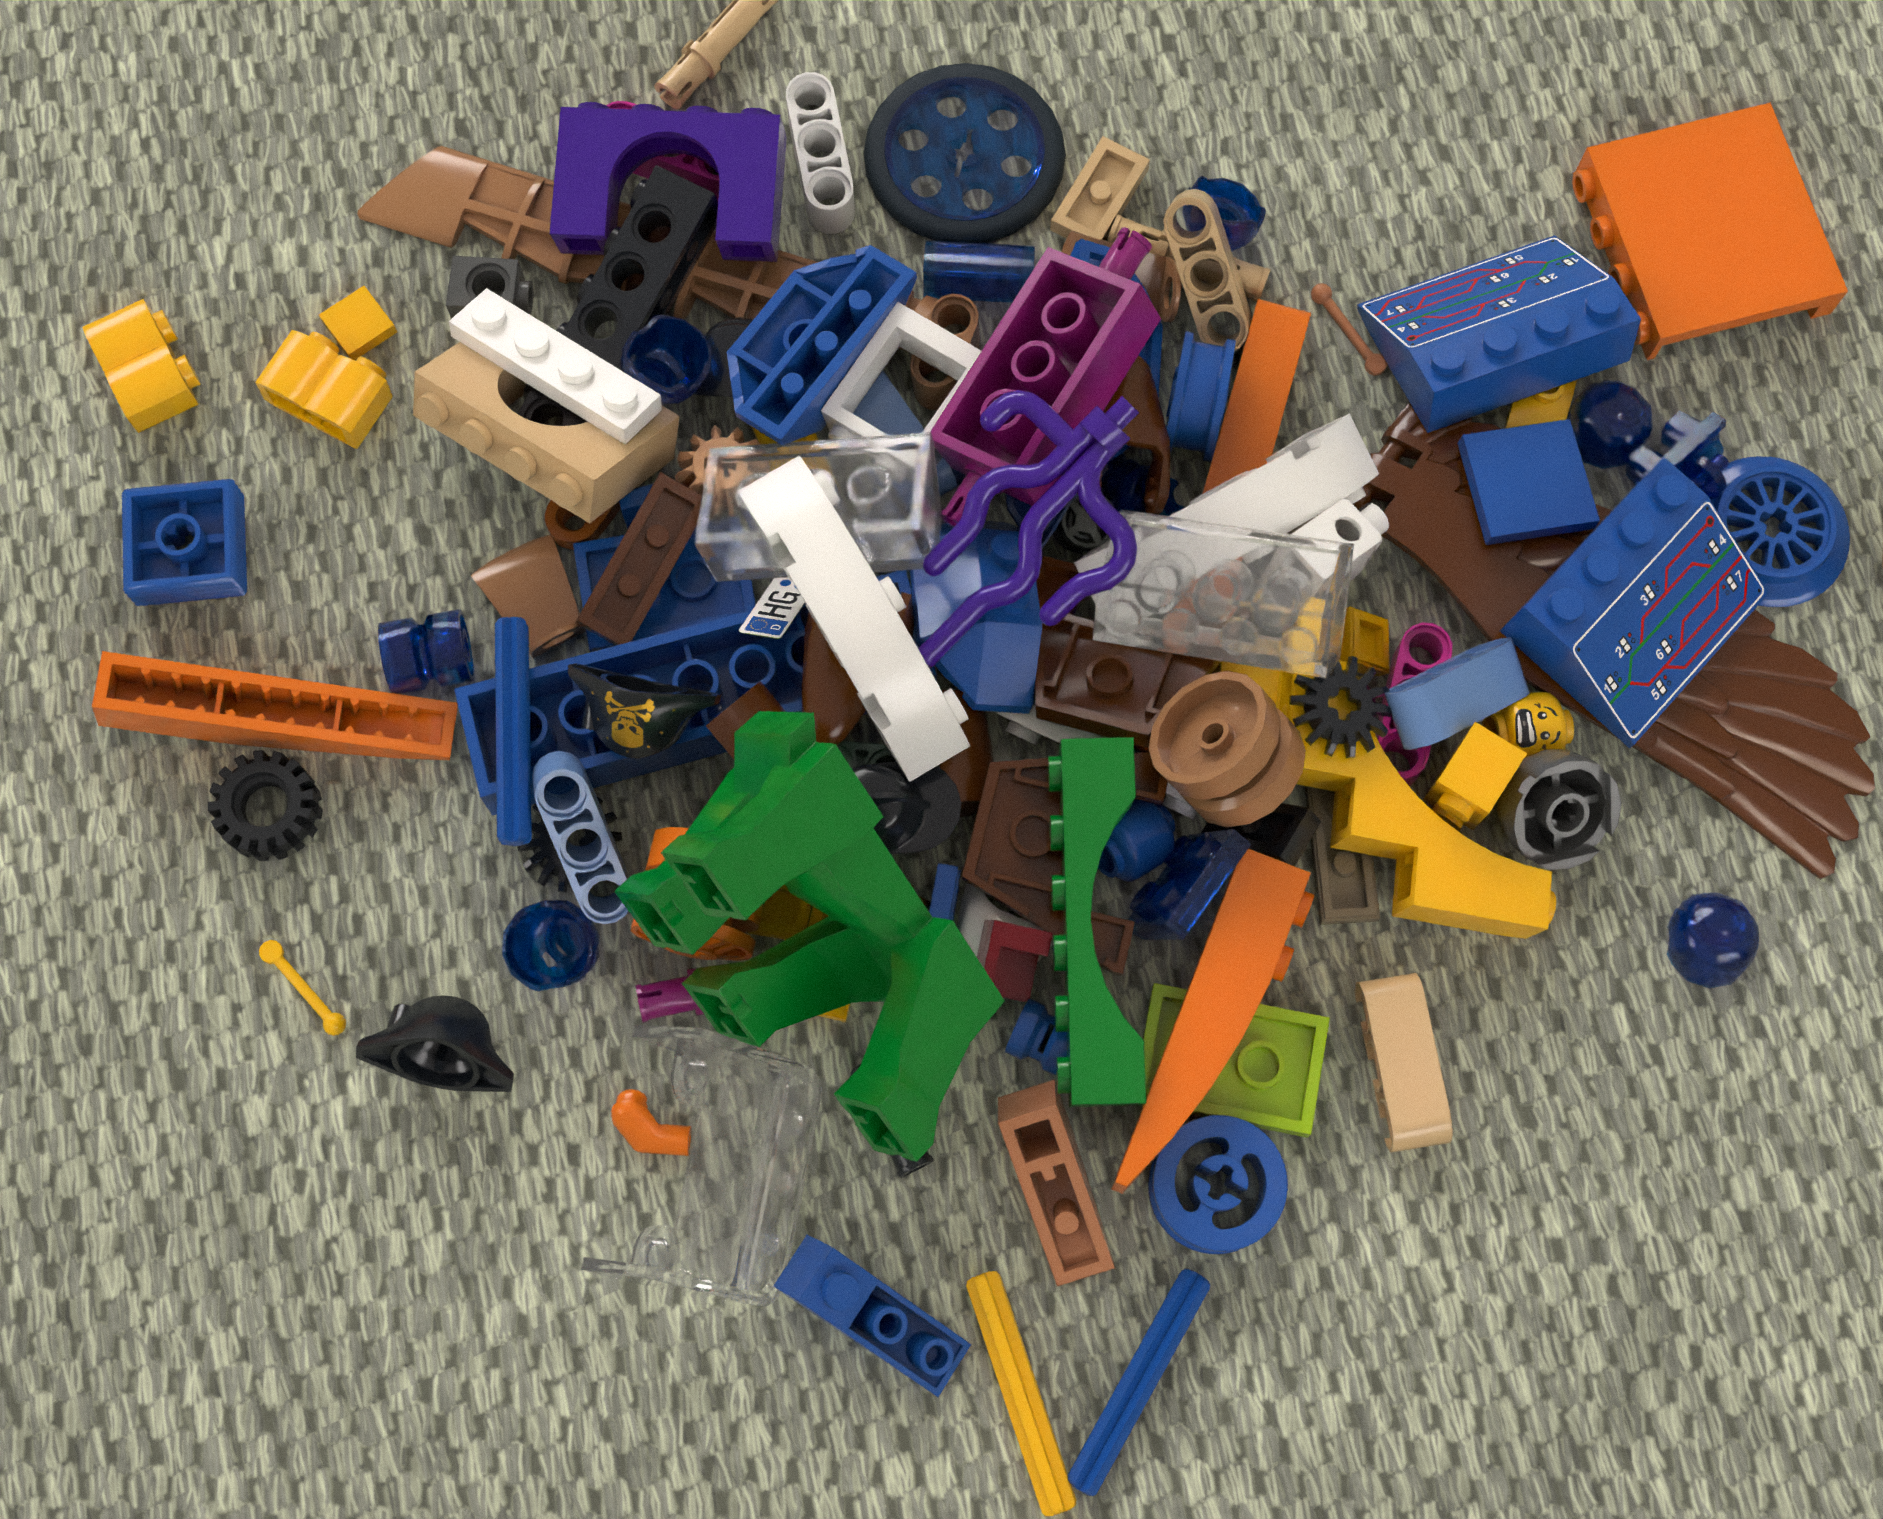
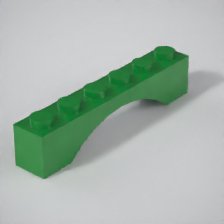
M1134 737L1061 739L1058 749L1059 756H1048L1049 792H1060V815H1050L1049 818L1050 851H1061L1062 875H1051L1052 911H1063L1064 935H1053L1054 971H1065V995L1055 996L1054 999L1055 1031L1067 1033V1057H1056L1057 1094H1068L1069 1107L1142 1106L1146 1104L1144 1040L1124 1018L1106 986L1095 954L1091 923L1093 883L1101 854L1114 828L1131 808L1136 797Z

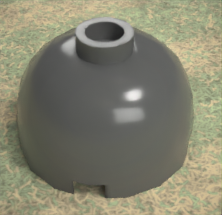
M1552 749L1540 751L1523 759L1498 799L1497 814L1502 832L1525 858L1549 870L1571 869L1591 860L1599 852L1594 846L1602 840L1606 832L1611 836L1613 835L1619 823L1622 802L1616 781L1598 763L1567 749Z

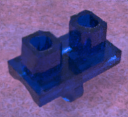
M1678 411L1666 422L1661 431V443L1669 447L1670 450L1663 456L1648 445L1641 444L1627 457L1625 475L1636 485L1665 457L1699 487L1709 499L1718 498L1727 487L1722 471L1729 466V461L1723 455L1724 447L1719 438V432L1726 427V420L1712 412L1701 422L1682 411Z

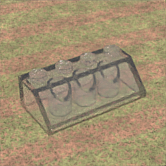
M931 432L790 442L785 445L774 443L709 448L694 544L716 582L788 577L760 533L738 491L799 455L812 475L823 470L840 499V502L833 505L873 572L923 569L924 558L940 542L942 518L939 515L941 513L934 440Z
M1121 510L1119 512L1135 532L1138 547L1136 561L1126 579L1111 590L1097 593L1093 640L1327 678L1341 657L1354 551L1353 543ZM1112 540L1110 541L1103 566L1113 556L1114 547Z

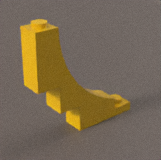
M1306 597L1302 598L1284 616L1276 708L1286 715L1293 725L1292 719L1305 713L1303 706L1289 705L1290 696L1305 695L1306 691L1293 682L1296 676L1301 675L1313 679L1314 675L1307 667V664L1312 660L1318 662L1326 671L1329 670L1327 659L1323 657L1328 649L1331 636L1330 624L1324 622L1326 601ZM1339 660L1342 670H1345L1347 662ZM1339 690L1335 698L1328 699V707L1337 709L1339 719L1345 721L1347 714L1351 711H1357L1356 703L1347 700L1346 691ZM1309 723L1296 727L1301 734L1306 749L1303 772L1297 785L1335 791L1330 848L1396 860L1392 905L1393 917L1524 939L1548 929L1556 910V896L1551 891L1552 871L1524 865L1498 855L1468 839L1442 820L1416 795L1400 776L1382 749L1373 731H1370L1375 748L1367 753L1360 741H1357L1355 758L1346 759L1344 744L1337 745L1332 757L1325 755L1324 751L1327 740L1319 737L1310 746L1305 741L1306 737L1313 731Z

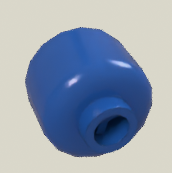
M1135 799L1131 808L1114 828L1101 854L1098 869L1107 877H1116L1120 880L1132 882L1169 860L1175 848L1173 834L1175 822L1170 812L1163 805Z

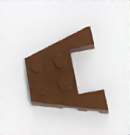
M1042 556L1040 574L1036 580L1040 609L1063 584L1079 573L1074 563ZM1203 596L1185 643H1180L1074 616L1078 607L1077 604L1057 625L1047 626L1042 623L1035 680L1036 718L1109 738L1134 737L1135 745L1149 748L1152 726L1163 706L1182 687L1204 675L1212 674L1250 629L1253 619V608Z
M1150 752L1134 753L1135 799L1162 805L1168 785L1167 780L1153 767ZM1048 758L990 762L962 873V880L1043 931L1051 932L1053 935H1064L1063 911H1052L1051 875H1062L1061 851H1050L1049 818L1050 815H1060V792H1049ZM1091 911L1095 954L1099 966L1114 975L1122 976L1135 922Z

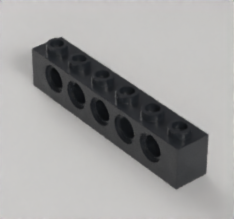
M657 165L648 180L643 179L636 186L630 202L631 211L622 227L614 228L607 238L604 247L605 257L595 275L590 274L582 283L577 296L578 306L569 322L562 323L556 330L632 378L717 225L718 200L715 194ZM662 226L671 228L670 233L664 240L656 243L647 241L654 229ZM632 274L644 275L642 283L636 289L630 291L621 290L622 283L628 276ZM608 321L617 322V328L611 336L605 339L594 338L595 332L601 324ZM526 384L523 394L525 401L517 413L518 415L540 424H545L547 420L557 416L563 417L562 426L588 422Z

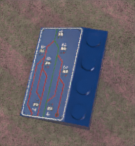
M1555 235L1357 304L1358 312L1368 332L1427 433L1630 361L1641 318L1616 280Z
M1663 457L1516 612L1500 632L1507 638H1512L1513 643L1628 748H1631L1769 592L1709 497Z

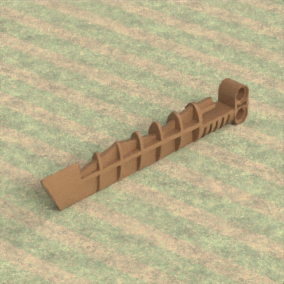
M444 146L433 149L407 167L373 195L357 213L361 220L450 248L455 246L466 224L504 246L502 259H515L518 254L558 277V282L564 284L569 282L583 283L590 274L595 275L605 257L604 255L560 253L549 234L554 180ZM619 201L617 227H622L631 211L630 204ZM662 226L654 229L647 241L656 243L664 240L670 233L671 228ZM714 230L677 297L674 318L684 321L690 314L696 298L732 318L742 317L753 320L794 270L817 262L778 250V262L723 260L715 241L716 231ZM632 274L628 276L622 283L621 290H634V288L640 286L644 275ZM911 291L906 307L942 328L951 324H962L967 329L954 335L979 349V314L977 306L971 299L959 294H950L940 299L926 295L920 300L914 298V292ZM912 355L910 371L914 396L920 405L930 410H938L958 381L950 376L940 382L927 381L924 377L928 373L940 370Z

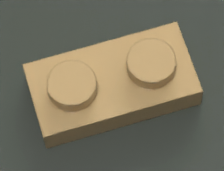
M1102 136L1051 219L1050 230L1066 239L1071 231H1076L1106 241L1117 214L1122 215L1148 172L1150 159Z

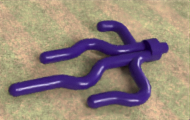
M1016 390L1004 393L983 411L980 416V424L988 432L997 431L1013 415L1022 414L1057 447L1039 463L1000 466L991 469L978 478L967 494L962 517L957 525L924 558L922 566L926 574L933 577L942 574L974 541L984 527L991 500L1000 491L1009 488L1030 489L1044 486L1059 476L1061 477L1032 505L1021 522L1018 537L1019 560L1013 575L1005 581L981 587L969 596L918 648L929 668L935 666L984 614L992 609L1015 603L1031 590L1040 574L1043 531L1048 523L1077 493L1079 502L1089 517L1112 540L1114 547L1113 556L1104 566L1078 573L1063 584L1041 607L1039 612L1040 620L1047 626L1057 625L1085 597L1111 590L1126 579L1135 565L1138 547L1135 532L1127 520L1106 500L1100 487V477L1103 468L1131 439L1123 429L1139 414L1123 396L1106 413L1096 405L1074 429L1042 398L1028 391Z

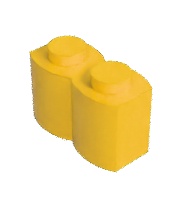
M141 299L82 327L123 413L138 433L199 405L192 388L201 385L186 355L184 354L178 358L175 357L170 343L178 340V337L163 310L153 313L145 300Z
M291 330L255 382L262 397L284 412L358 449L393 397L385 379L386 373L367 358L358 357L355 361L339 355L340 350L337 345L320 333L311 332L308 336Z

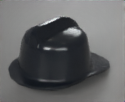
M897 762L873 763L852 768L884 816L876 824L874 830L891 855L918 853L933 849L951 836L960 819L961 799L956 784L945 771L934 767L909 782Z

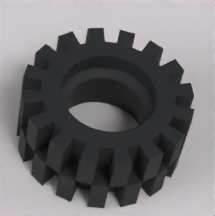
M264 750L253 751L254 759L248 760L242 754L234 758L238 765L236 769L231 772L224 766L218 773L224 779L222 785L214 782L211 785L209 792L216 799L215 801L208 802V812L215 817L211 821L214 829L222 836L223 840L240 854L248 858L250 855L254 856L258 861H268L269 856H275L278 860L287 858L288 854L286 851L292 848L299 852L306 846L302 840L307 835L313 838L318 828L314 825L315 820L322 819L323 809L318 801L322 800L320 790L314 784L315 781L293 758L289 760L283 753L273 751L271 757ZM272 786L282 789L287 796V809L283 817L278 822L265 827L249 823L245 810L250 796L263 787Z

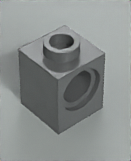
M452 256L446 307L451 319L486 288L490 291H503L500 297L526 313L531 314L534 298L532 281H525L518 259Z

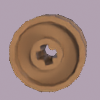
M1231 671L1204 675L1182 687L1163 706L1152 726L1148 748L1153 767L1180 793L1187 803L1208 823L1227 828L1251 824L1272 813L1292 793L1303 772L1306 752L1299 730L1286 715L1276 708L1274 701L1261 686L1248 675Z

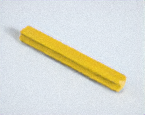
M997 1271L979 1274L967 1281L966 1288L1041 1512L1044 1516H1054L1075 1507L1077 1500L1072 1485L1068 1481V1473L1001 1275Z

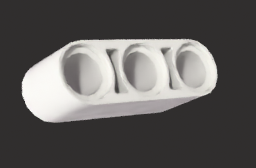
M805 72L794 77L786 88L789 127L809 222L817 231L825 234H836L847 229L855 217L853 181L832 84L821 74ZM808 105H817L820 107L815 110L802 109L803 107ZM818 151L831 153L823 158L811 156ZM827 198H835L840 200V202L835 205H824L820 203L822 200Z

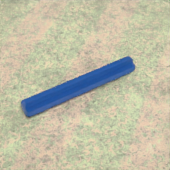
M502 617L495 623L497 838L502 845L521 846L530 843L532 839L529 627L524 618Z
M1185 1268L1179 1273L1068 1473V1481L1071 1486L1087 1496H1094L1098 1493L1210 1289V1282L1197 1272Z

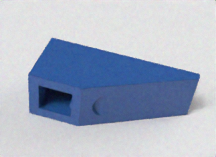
M806 1235L773 1286L937 1397H939L971 1346L969 1342L838 1250L809 1235Z

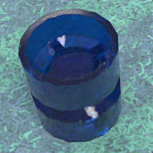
M461 609L428 614L424 624L420 625L413 617L379 623L378 642L386 682L391 693L402 694L425 690L429 681L433 679L441 687L474 681L475 671L470 636Z

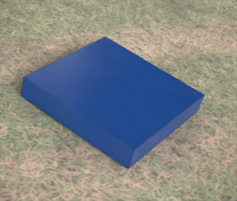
M1570 419L1464 434L1461 436L1457 444L1486 545L1594 529L1599 523V515Z

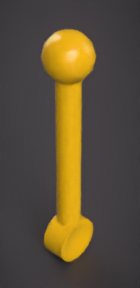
M275 940L264 942L259 949L260 958L268 964H275L321 1017L323 1029L328 1035L335 1036L341 1034L346 1028L344 1016L340 1013L331 1012L284 958V949L280 943Z

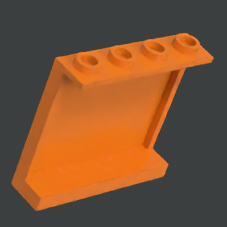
M1771 102L1587 147L1576 171L1573 173L1572 184L1575 196L1580 203L1587 202L1592 216L1590 223L1592 241L1598 250H1605L1611 265L1608 274L1616 280L1641 318L1634 345L1641 344L1647 360L1654 359L1664 345L1806 309L1810 319L1831 314L1848 292Z

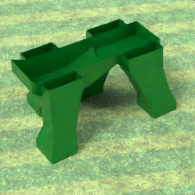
M758 711L734 732V768L726 775L685 835H679L661 852L665 860L657 868L631 875L614 892L655 947H668L674 951L691 955L701 948L730 917L747 920L784 884L791 894L828 915V917L748 961L699 967L682 985L720 1037L734 1038L742 1043L760 1047L779 1029L842 1006L857 1002H884L860 1067L834 1095L853 1118L855 1125L874 1151L892 1156L899 1155L905 1159L917 1162L934 1143L939 1106L970 1042L1005 1000L954 921L931 916L874 830L876 824L884 816L836 744L816 742L814 713Z

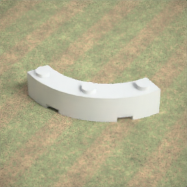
M1350 413L1300 436L1289 445L1266 458L1267 463L1261 467L1236 475L1189 502V506L1167 517L1170 522L1167 526L1164 527L1160 518L1157 517L1133 529L1138 547L1134 567L1126 579L1111 590L1091 595L1105 624L1125 615L1130 623L1137 622L1161 608L1157 600L1241 558L1245 565H1249L1272 554L1277 550L1273 542L1275 539L1316 517L1339 500H1349L1353 504L1365 497L1366 493L1362 486L1378 476L1379 472ZM1112 540L1096 547L1074 562L1078 572L1081 573L1099 568L1108 563L1114 551Z
M799 455L739 490L738 493L760 533L790 581L794 582L803 597L812 618L835 657L849 675L858 691L857 695L908 781L911 782L970 747L960 726L961 723L969 719L963 706L951 688L942 693L898 612L906 608L900 593L889 576L878 581L867 560L833 505L840 502V499L824 471L822 470L812 475Z

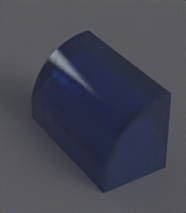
M926 241L923 265V298L927 295L940 299L946 295L959 294L972 301L1012 303L1034 269L1035 246Z

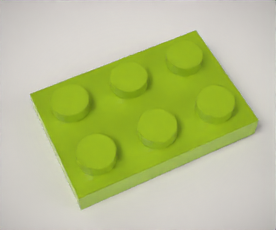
M1153 983L1143 1034L1146 1096L1187 989ZM1259 1004L1242 1040L1209 1092L1191 1115L1201 1117L1212 1115L1232 1116L1245 1120L1257 1128L1308 1138L1312 1133L1330 1017Z

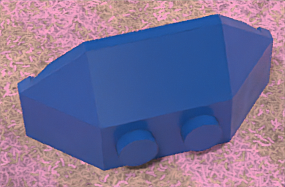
M872 245L856 249V254L832 257L794 270L727 351L736 417L781 445L821 431L826 426L821 412L822 408L896 303L899 302L906 306L917 279L916 271Z
M985 520L984 527L974 541L942 574L935 577L925 573L922 566L923 560L953 527L944 523L909 545L907 552L916 639L919 647L969 596L981 587L1005 581L1013 575L1019 560V527L1008 522ZM1036 582L1031 590L1015 603L992 609L984 614L936 663L935 666L943 676L963 692L962 698L972 710L1030 713L1033 705L1042 632Z

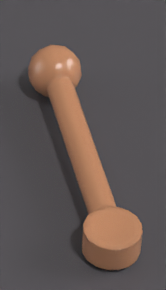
M1324 283L1316 284L1311 290L1312 300L1317 304L1323 305L1365 360L1366 371L1373 376L1384 373L1387 367L1384 357L1378 353L1373 354L1333 301L1330 286Z

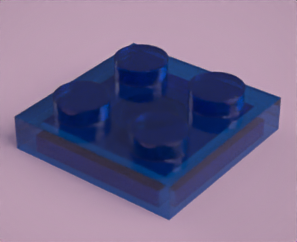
M1234 829L1189 834L1188 836L1183 835L1175 841L1174 850L1163 861L1167 866L1157 880L1146 883L1136 893L1130 903V909L1133 913L1128 920L1135 922L1133 934L1142 940H1183L1249 849L1251 843Z

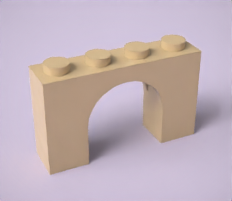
M461 342L415 371L413 416L588 523L594 521L674 459L680 416L664 406L625 445L589 422L571 426H552L533 422L518 415L508 406L523 396L527 383Z

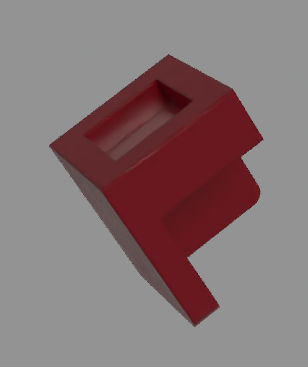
M984 920L977 958L1003 998L1022 1002L1030 999L1039 956L1048 957L1053 933L998 920Z

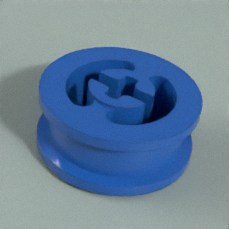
M1185 331L1178 367H1175L1166 417H1168L1166 429L1170 440V453L1174 447L1202 452L1203 461L1212 462L1229 393L1230 373L1236 340L1227 339L1223 346L1196 342L1194 332Z
M1206 1116L1183 1125L1168 1145L1152 1161L1149 1171L1148 1195L1157 1221L1176 1242L1200 1253L1227 1254L1257 1242L1277 1223L1287 1199V1172L1277 1147L1259 1128L1245 1120L1232 1116ZM1205 1143H1217L1220 1145L1222 1155H1213L1206 1158L1194 1170L1207 1177L1222 1171L1227 1175L1224 1185L1239 1195L1246 1191L1249 1186L1248 1176L1241 1164V1160L1246 1159L1251 1163L1258 1178V1200L1252 1214L1240 1226L1220 1229L1213 1224V1215L1231 1210L1239 1205L1241 1200L1228 1193H1224L1216 1199L1211 1198L1208 1195L1211 1185L1196 1175L1187 1182V1193L1194 1205L1193 1212H1188L1183 1208L1175 1189V1175L1179 1161L1188 1149Z

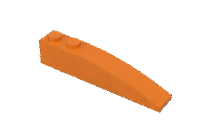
M102 651L92 702V709L98 726L244 746L426 760H450L458 708L457 702Z
M1246 847L1242 848L1149 1088L1146 1104L1141 1109L1111 1190L1123 1194L1169 1144L1209 1092L1242 1040L1271 979L1282 982L1294 953V948L1284 945L1292 924L1302 928L1315 894L1305 891L1311 875L1310 872Z

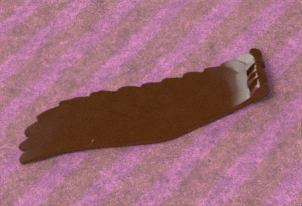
M1409 402L1381 438L1383 446L1378 453H1370L1379 475L1362 486L1366 496L1353 503V505L1360 509L1366 503H1371L1373 499L1390 503L1384 511L1389 522V528L1381 536L1414 558L1436 578L1488 641L1507 638L1500 632L1503 626L1594 529L1486 545L1457 443L1464 434L1501 428L1493 424L1471 422V417L1427 433ZM1402 457L1418 460L1412 469L1398 463ZM1595 504L1600 523L1612 510ZM1754 610L1632 747L1695 785L1821 880L1835 871L1836 858L1827 837L1832 836L1843 842L1858 838L1859 822L1844 796L1846 794L1867 796L1875 789L1874 773L1854 750L1857 744L1865 743L1871 736L1858 712L1830 690L1838 681L1837 672L1804 649L1771 639L1769 636L1775 630V624ZM1514 644L1526 682L1540 692L1551 693L1558 699L1561 705L1615 736Z

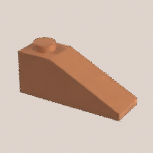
M1055 1079L998 1097V1125L1056 1285L1061 1286L1114 1269L1115 1264L1073 1129L1060 1094H1057Z

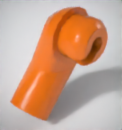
M628 1089L622 1091L617 1096L616 1103L611 1109L613 1125L635 1151L650 1154L689 1156L691 1126L658 1124L648 1110L647 1096L639 1090Z

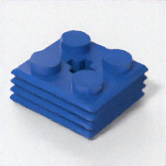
M233 479L125 489L122 492L123 591L136 606L244 596L247 593L244 494ZM192 535L194 538L193 542L188 544V547L177 550L176 547L184 545L185 536Z

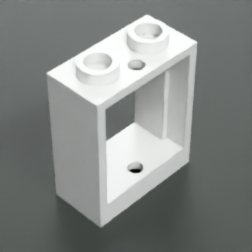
M897 302L822 408V415L830 431L828 434L829 438L848 453L856 455L860 449L876 459L874 462L875 466L894 481L902 483L907 478L922 487L942 459L940 453L926 437L981 353V350ZM899 346L958 381L911 449L852 414Z

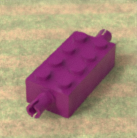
M1121 228L1117 234L1118 237L1099 267L1048 247L926 438L952 469L966 475L946 508L939 515L953 528L961 519L967 494L978 478L991 469L1000 466L1039 463L1057 447L1022 414L1013 415L995 432L984 430L980 424V416L994 400L1004 393L1011 391L1033 392L1048 403L1074 429L1096 405L1104 411L1150 338L1161 318L1142 285L1130 280L1146 254L1152 249L1151 243L1138 232L1133 230L1130 234L1129 228ZM1061 476L1048 485L1030 489L1009 488L1000 491L998 494L1006 493L1032 506Z

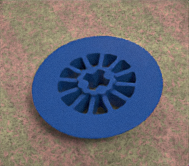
M1767 456L1747 457L1732 461L1718 468L1700 485L1699 488L1709 497L1727 527L1731 525L1744 528L1731 532L1736 542L1740 543L1747 540L1752 542V545L1744 554L1769 592L1758 606L1789 607L1807 602L1826 591L1840 575L1846 563L1850 546L1848 520L1835 493L1820 477L1810 470L1781 458ZM1764 486H1770L1773 489L1771 501ZM1748 490L1752 499L1742 493V491ZM1784 490L1795 496L1789 505L1783 504ZM1799 502H1803L1809 511L1795 514L1793 508ZM1729 504H1732L1740 512L1730 510ZM1770 517H1775L1780 521L1778 529L1781 532L1774 538L1765 534L1767 525L1764 522ZM1814 522L1817 529L1801 525ZM1805 542L1814 544L1816 546L1815 550L1809 547ZM1756 549L1762 550L1760 564L1750 560L1751 554ZM1774 553L1781 569L1772 567ZM1793 555L1801 560L1803 564H1796Z

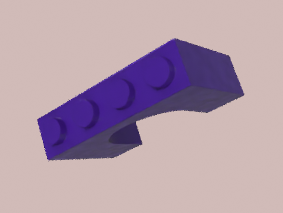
M583 102L578 107H560L550 236L560 253L604 255L607 238L618 224L620 196L630 175L640 165L657 156L685 154L704 161L719 175L715 241L723 260L778 262L787 140L781 115L773 114L762 108H746L741 113H722L707 106H692L687 108L686 111H665L661 107L652 104H637L632 109H610L608 106L597 102Z

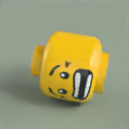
M1530 692L1526 697L1486 717L1482 721L1483 727L1526 752L1527 754L1524 758L1543 750L1565 749L1566 744H1570L1574 738V721L1571 713L1566 709L1563 710L1558 699L1547 692Z

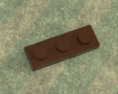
M660 472L575 623L615 646L631 642L709 505L710 500Z

